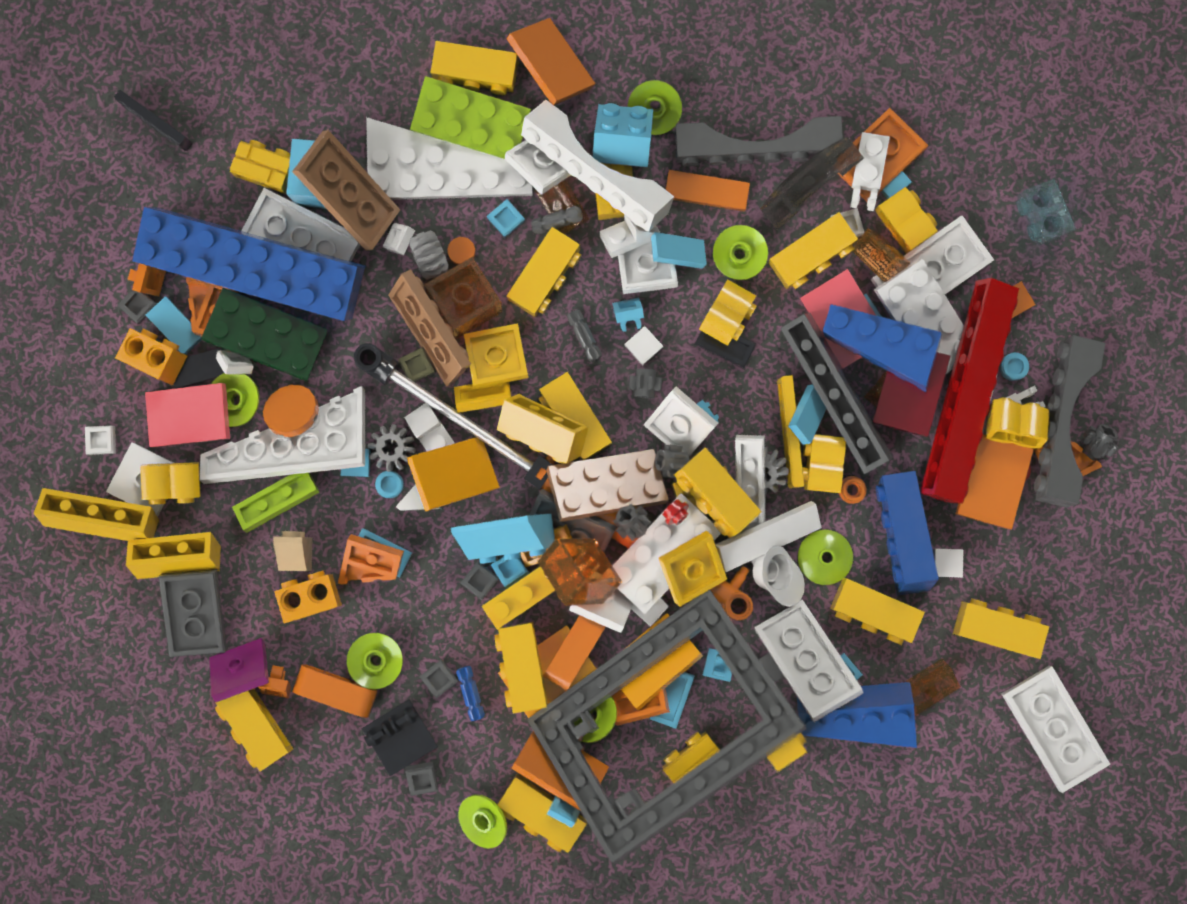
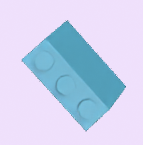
M551 514L530 515L451 528L452 535L469 560L479 559L480 564L497 562L496 556L504 555L505 560L522 558L521 552L529 551L530 557L547 554V548L556 547Z

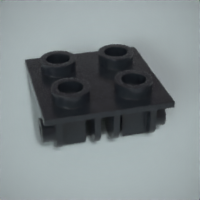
M410 699L361 728L365 734L364 740L369 747H373L389 776L394 775L438 747Z

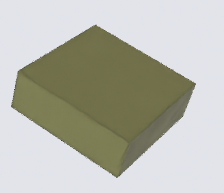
M423 347L398 359L406 377L415 383L435 373Z

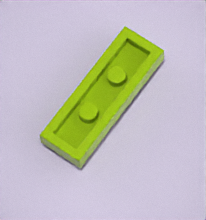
M310 473L291 474L232 508L243 531L248 533L320 492Z

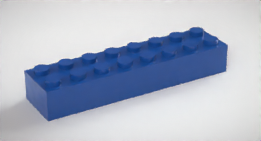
M144 207L132 260L136 263L342 321L353 319L365 266L157 207Z

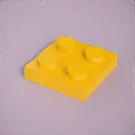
M518 323L464 334L466 350L471 363L470 371L474 389L529 378Z
M707 530L658 558L674 602L679 607L727 580L714 539Z

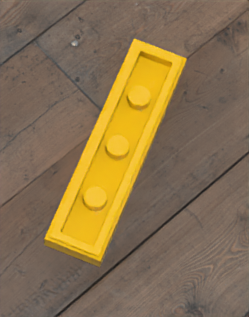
M793 375L782 376L777 380L786 459L785 464L786 468L789 469L787 483L789 489L804 487L800 442L789 428L790 421L796 411Z

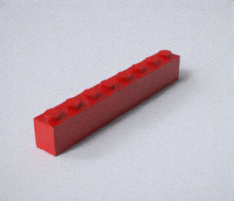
M994 278L977 280L975 283L920 494L947 503L963 504L964 498L968 494V483L971 471L976 464L977 448L983 437L982 429L985 418L990 411L989 403L992 391L997 384L998 368L1004 357L1003 349L1006 338L1011 331L1010 323L1013 311L1018 304L1019 288Z

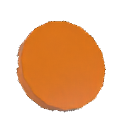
M302 385L282 387L271 394L265 402L263 409L264 421L270 430L277 435H283L284 437L300 435L313 425V419L316 415L318 416V401L312 392Z

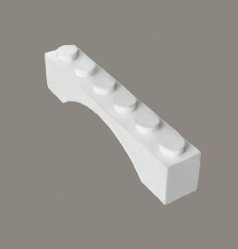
M543 101L525 116L521 135L527 142L539 148L548 158L556 161L570 175L586 184L591 191L607 200L612 207L620 210L636 225L649 232L669 214L674 199L672 194L653 180L639 179L621 174L595 160L575 138L567 115L549 101Z

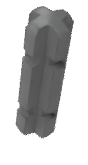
M573 206L567 208L566 211L560 210L545 215L543 218L533 219L531 221L532 231L535 234H542L551 229V227L558 229L570 225L571 222H579L583 219L582 210L580 207Z
M578 309L570 312L567 315V319L570 325L574 326L573 331L582 349L586 350L585 355L590 362L598 360L602 357V353L599 347L595 345L596 341L587 323L583 322L584 317L581 311Z

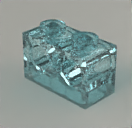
M1055 178L1026 189L1017 196V209L1022 216L1026 217L1029 224L1027 226L1028 235L1032 241H1036L1038 246L1061 238L1076 230ZM1033 196H1039L1042 199L1043 207L1035 205ZM1044 221H1049L1053 224V232L1045 229Z

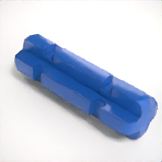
M470 666L457 669L456 673L458 680L462 683L460 687L466 707H469L468 715L471 721H477L484 718L485 713L483 706L479 704L481 699L476 682L472 680L474 676L472 668Z

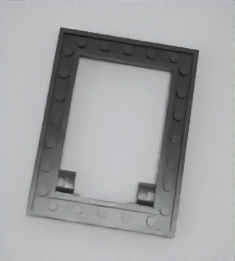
M711 590L694 598L547 704V708H542L527 719L612 864L620 862L807 729ZM704 631L763 720L647 803H645L636 788L628 791L617 800L613 796L608 797L581 752L584 749L580 743L584 740L582 737L589 732L594 733L599 729L590 711L698 633ZM581 718L583 722L575 726L574 723ZM634 804L637 810L629 815L626 808Z

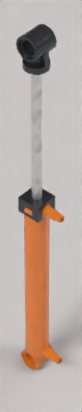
M365 343L355 350L354 361L362 371L384 385H387L390 380L394 381L528 471L524 477L526 481L539 490L544 489L552 493L546 471L548 466L556 463L552 456L547 455L544 459L539 455L535 462L531 461L397 371L400 362L380 350L377 346ZM368 352L376 354V360L372 365H364L363 362L364 355ZM618 512L598 515L597 517L615 525L613 520L616 519ZM616 530L612 536L614 540L628 549L638 539L635 538L632 541L628 535L622 538ZM742 566L736 572L730 583L724 581L710 589L728 616L735 620L748 618L753 610L751 598L739 590L749 573V569L745 566ZM736 598H742L745 602V608L739 614H735L731 610V602Z

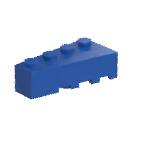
M830 304L823 328L824 336L828 340L856 355H860L876 366L882 367L900 379L917 386V388L924 392L927 391L941 343L942 332Z
M916 471L884 475L881 477L879 485H876V496L878 502H882L883 512H881L883 528H886L887 549L891 557L896 594L900 596L930 591L939 580Z
M910 682L861 686L863 694L813 722L797 697L798 717L807 728L801 732L803 736L917 748L914 702Z

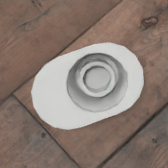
M773 546L764 555L751 560L755 583L759 587L768 590L776 601L783 606L790 607L796 605L801 600L805 587L803 574L783 547Z

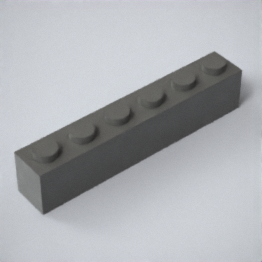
M811 313L803 314L781 327L782 332L864 474L889 461L893 457L891 451L873 423Z

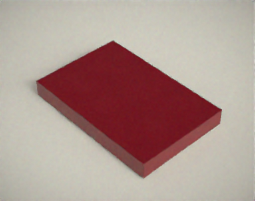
M937 353L926 392L887 371L873 423L929 437L951 355Z

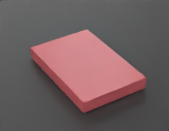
M848 269L800 298L808 313H811L823 335V328L830 304L876 315ZM825 338L842 368L862 358L860 355H856Z
M218 383L145 392L149 447L230 439L226 384Z

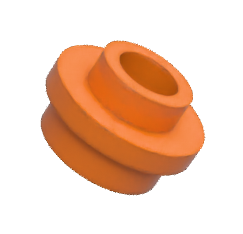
M846 477L842 480L839 496L846 503H858L866 495V485L859 477ZM849 485L856 486L857 492L855 495H850L847 492Z

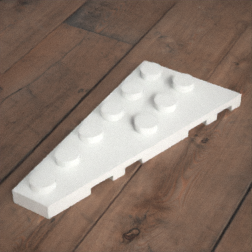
M366 117L367 173L391 200L533 196L532 185L506 159Z
M363 386L353 389V393L341 398L340 396L330 399V403L320 406L318 416L316 415L313 419V425L300 435L284 437L283 435L273 433L270 428L262 432L257 430L250 433L249 437L236 443L231 441L201 454L200 481L203 484L364 467L365 389Z

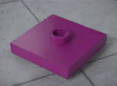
M262 638L209 657L211 697L215 703L269 683L266 646Z

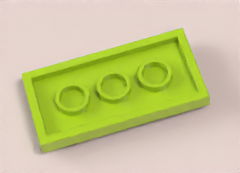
M425 76L410 130L505 159L506 152L522 142L523 136L521 133L524 118L531 112V109Z

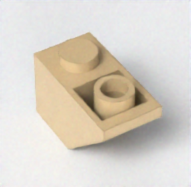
M282 531V537H274L273 543L279 571H312V537H305V532Z

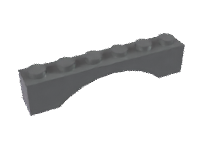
M842 116L814 117L805 126L790 135L761 142L743 141L728 137L713 130L704 122L676 124V163H683V166L692 167L699 165V162L710 161V165H724L728 160H737L738 164H750L754 162V159H765L766 163L780 162L781 158H792V161L801 162L815 156H819L820 160H833L843 150Z
M1073 335L1059 345L1057 358H1060L1052 381L1055 389L1048 403V410L1051 411L1048 421V440L1045 442V446L1039 455V464H1041L1040 475L1037 476L1034 483V490L1037 491L1035 500L1066 508L1079 504L1083 475L1076 463L1071 447L1070 421L1075 401L1081 389L1092 376L1101 370L1105 349L1104 342Z

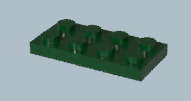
M222 288L201 339L307 381L328 329Z

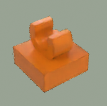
M139 263L137 271L130 269L128 280L134 281L132 290L159 296L166 271Z
M272 666L270 677H268L269 683L258 687L262 694L283 698L290 697L291 685L288 680H285L286 671H284V667Z

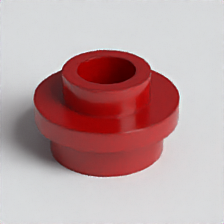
M679 499L672 502L662 514L666 518V524L670 526L674 523L675 525L682 523L689 515L687 512L689 505L686 502L682 503Z

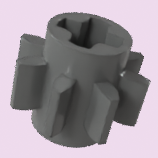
M636 369L635 376L629 375L628 390H634V397L654 399L655 392H661L662 378L656 377V370Z
M1100 424L1097 428L1090 426L1083 435L1085 437L1082 441L1085 443L1084 449L1094 458H1102L1105 454L1112 457L1119 448L1117 446L1119 442L1117 440L1118 434L1108 425Z
M665 444L664 450L657 452L655 466L657 470L662 471V477L676 478L674 474L690 461L688 453L682 452V445Z
M632 504L619 509L616 519L613 520V523L618 527L617 533L622 538L628 535L632 541L645 535L647 525L651 524L650 520L646 517L648 513L642 506L636 509Z

